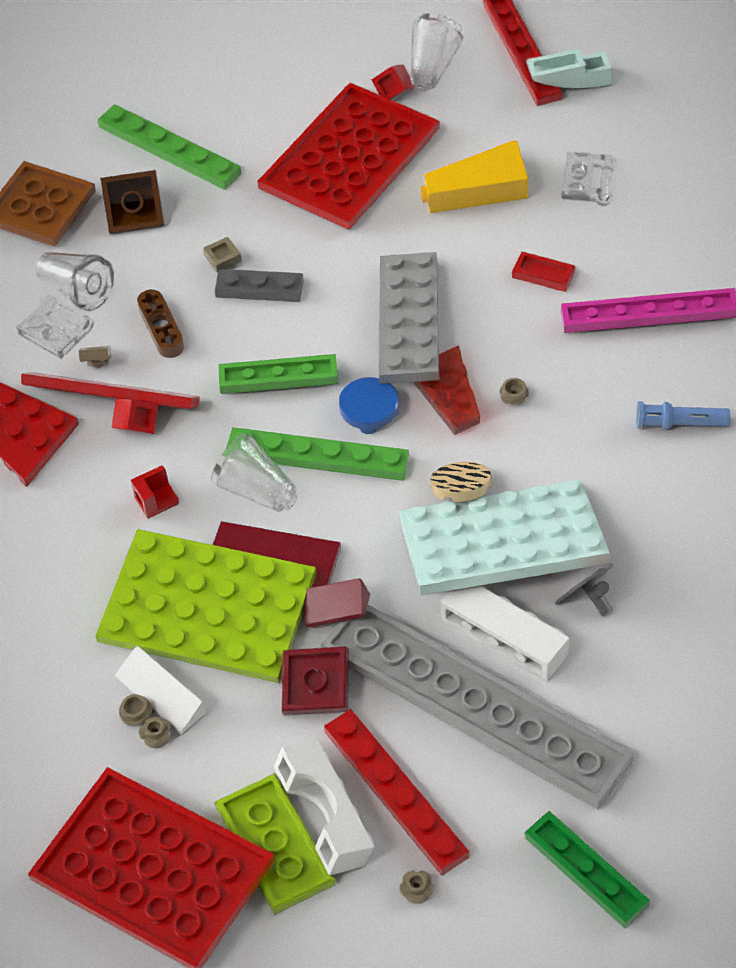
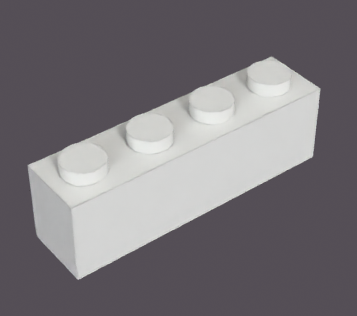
M484 585L451 590L440 601L441 620L546 682L569 655V637L561 629L547 625L539 620L534 613L523 611L513 605L506 597L497 596L487 590Z

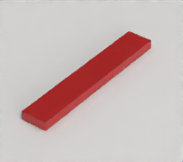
M483 0V6L535 104L540 106L562 100V91L559 87L533 81L527 65V59L541 57L542 55L512 0Z
M36 372L21 374V384L25 386L115 399L136 400L185 409L197 408L200 396Z

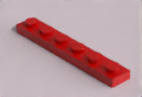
M352 709L324 725L325 734L441 876L469 858V850Z

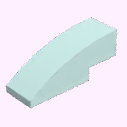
M579 49L527 59V65L533 81L563 88H594L612 85V67L605 52L581 56Z

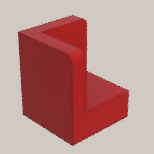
M404 64L393 65L371 79L379 95L390 100L404 91H409L416 87Z
M116 399L111 427L154 434L158 404Z
M163 465L130 480L134 498L147 519L179 504V498L168 482L167 472Z

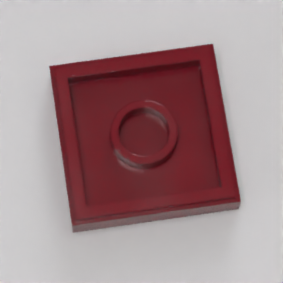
M347 646L283 650L281 705L283 715L348 711L349 649Z

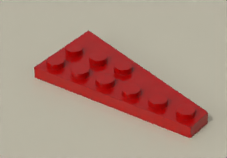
M0 382V459L27 487L76 429L78 420L73 415Z

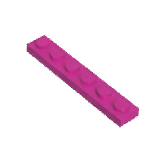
M735 288L561 303L564 333L736 318Z

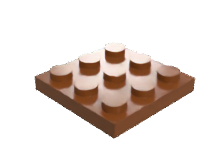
M23 161L0 191V229L55 247L96 192L95 183Z

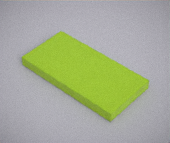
M275 773L214 802L220 817L229 831L274 854L276 861L258 886L274 915L336 885L334 876L328 875L315 849L316 844Z

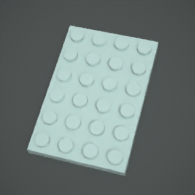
M581 480L564 481L547 486H534L517 491H504L500 494L482 496L473 501L461 503L445 501L440 504L423 507L417 506L399 511L401 526L421 596L610 563L609 549Z

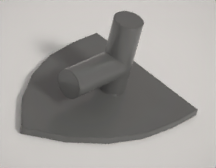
M609 563L600 568L554 603L557 605L583 588L601 616H604L612 610L603 596L609 591V585L605 581L595 584L594 580L609 571L613 564Z

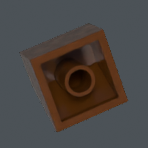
M156 170L100 178L109 233L164 225Z

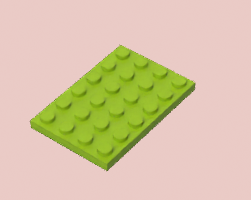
M137 529L95 637L97 642L130 650H134L138 646L148 654L279 683L282 677L283 650H291L305 609L306 589L312 587L316 576V568Z

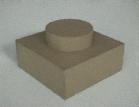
M228 236L203 247L204 256L217 273L219 269H227L242 262L241 253Z
M111 345L87 347L78 350L80 362L87 361L88 366L105 365V360L112 357Z

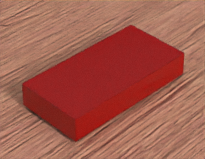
M522 251L512 270V278L566 292L575 274L576 265Z

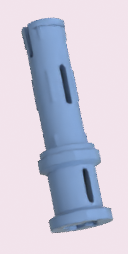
M638 401L637 428H643L644 425L662 426L663 429H668L672 425L729 426L730 424L729 408L672 407V404H669V402H664L663 405L644 404L643 401Z

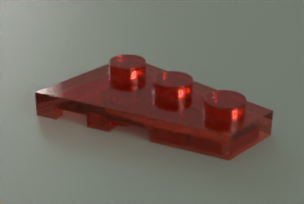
M458 345L439 354V380L413 382L454 435L480 423L479 409L469 384L467 370L463 364L461 350Z

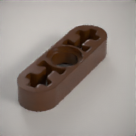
M153 289L141 292L137 298L139 312L158 352L166 358L179 356L184 350L182 334L162 294ZM150 302L155 305L156 310L152 311ZM158 320H166L168 322L163 327L153 325ZM169 336L172 345L166 342L165 337Z

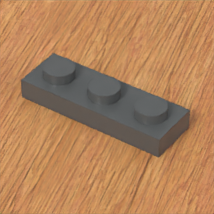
M219 269L214 289L215 297L300 302L304 278L303 273Z

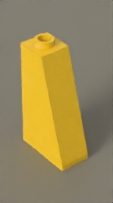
M517 140L509 141L424 174L425 186H420L422 203L427 202L430 213L528 198V176Z

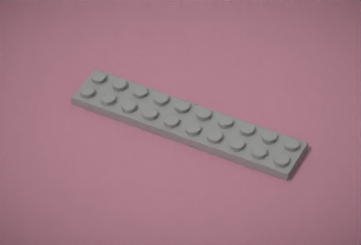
M367 605L364 617L340 621L321 644V648L347 646L349 649L350 668L597 810L633 761V752L370 605Z

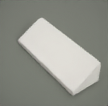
M138 646L130 653L115 675L134 694L147 698L152 710L161 718L166 719L181 735L205 715L203 702Z

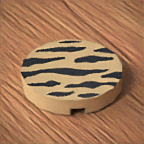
M456 462L442 466L434 471L430 478L432 493L441 500L449 497L452 498V502L459 503L478 499L487 493L488 487H492L490 469L475 462Z

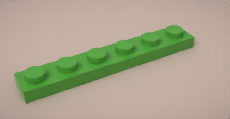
M116 104L112 105L97 119L99 128L223 190L241 174L240 165Z
M232 427L225 450L226 458L401 481L405 479L410 457L408 449Z

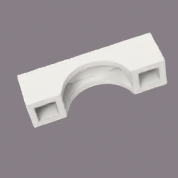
M318 739L282 746L274 769L286 792L311 800L323 811L328 825L323 828L315 849L328 875L365 867L374 849L373 838L365 830L356 806L351 803L345 792L343 781L337 777L331 765L328 753L323 750Z

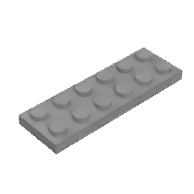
M437 252L380 256L379 382L384 384L439 380Z

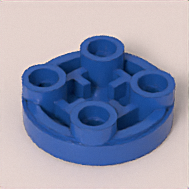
M364 377L354 380L345 386L339 396L340 414L348 424L359 428L362 433L372 434L376 432L377 428L389 424L399 414L398 393L390 383L380 384L379 378Z

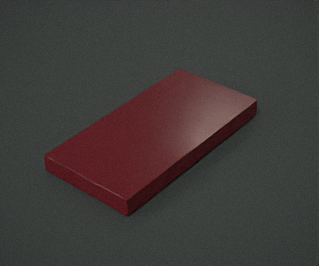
M223 521L220 522L213 542L215 546L315 567L316 576L311 588L331 583L341 551V542Z

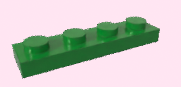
M550 811L525 831V839L624 929L649 907L650 900Z

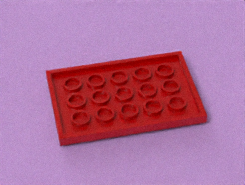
M349 82L257 181L258 189L350 230L440 129V121Z
M106 767L28 872V876L31 881L187 968H203L276 860L273 853Z

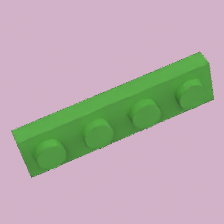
M336 354L218 364L220 394L338 384Z

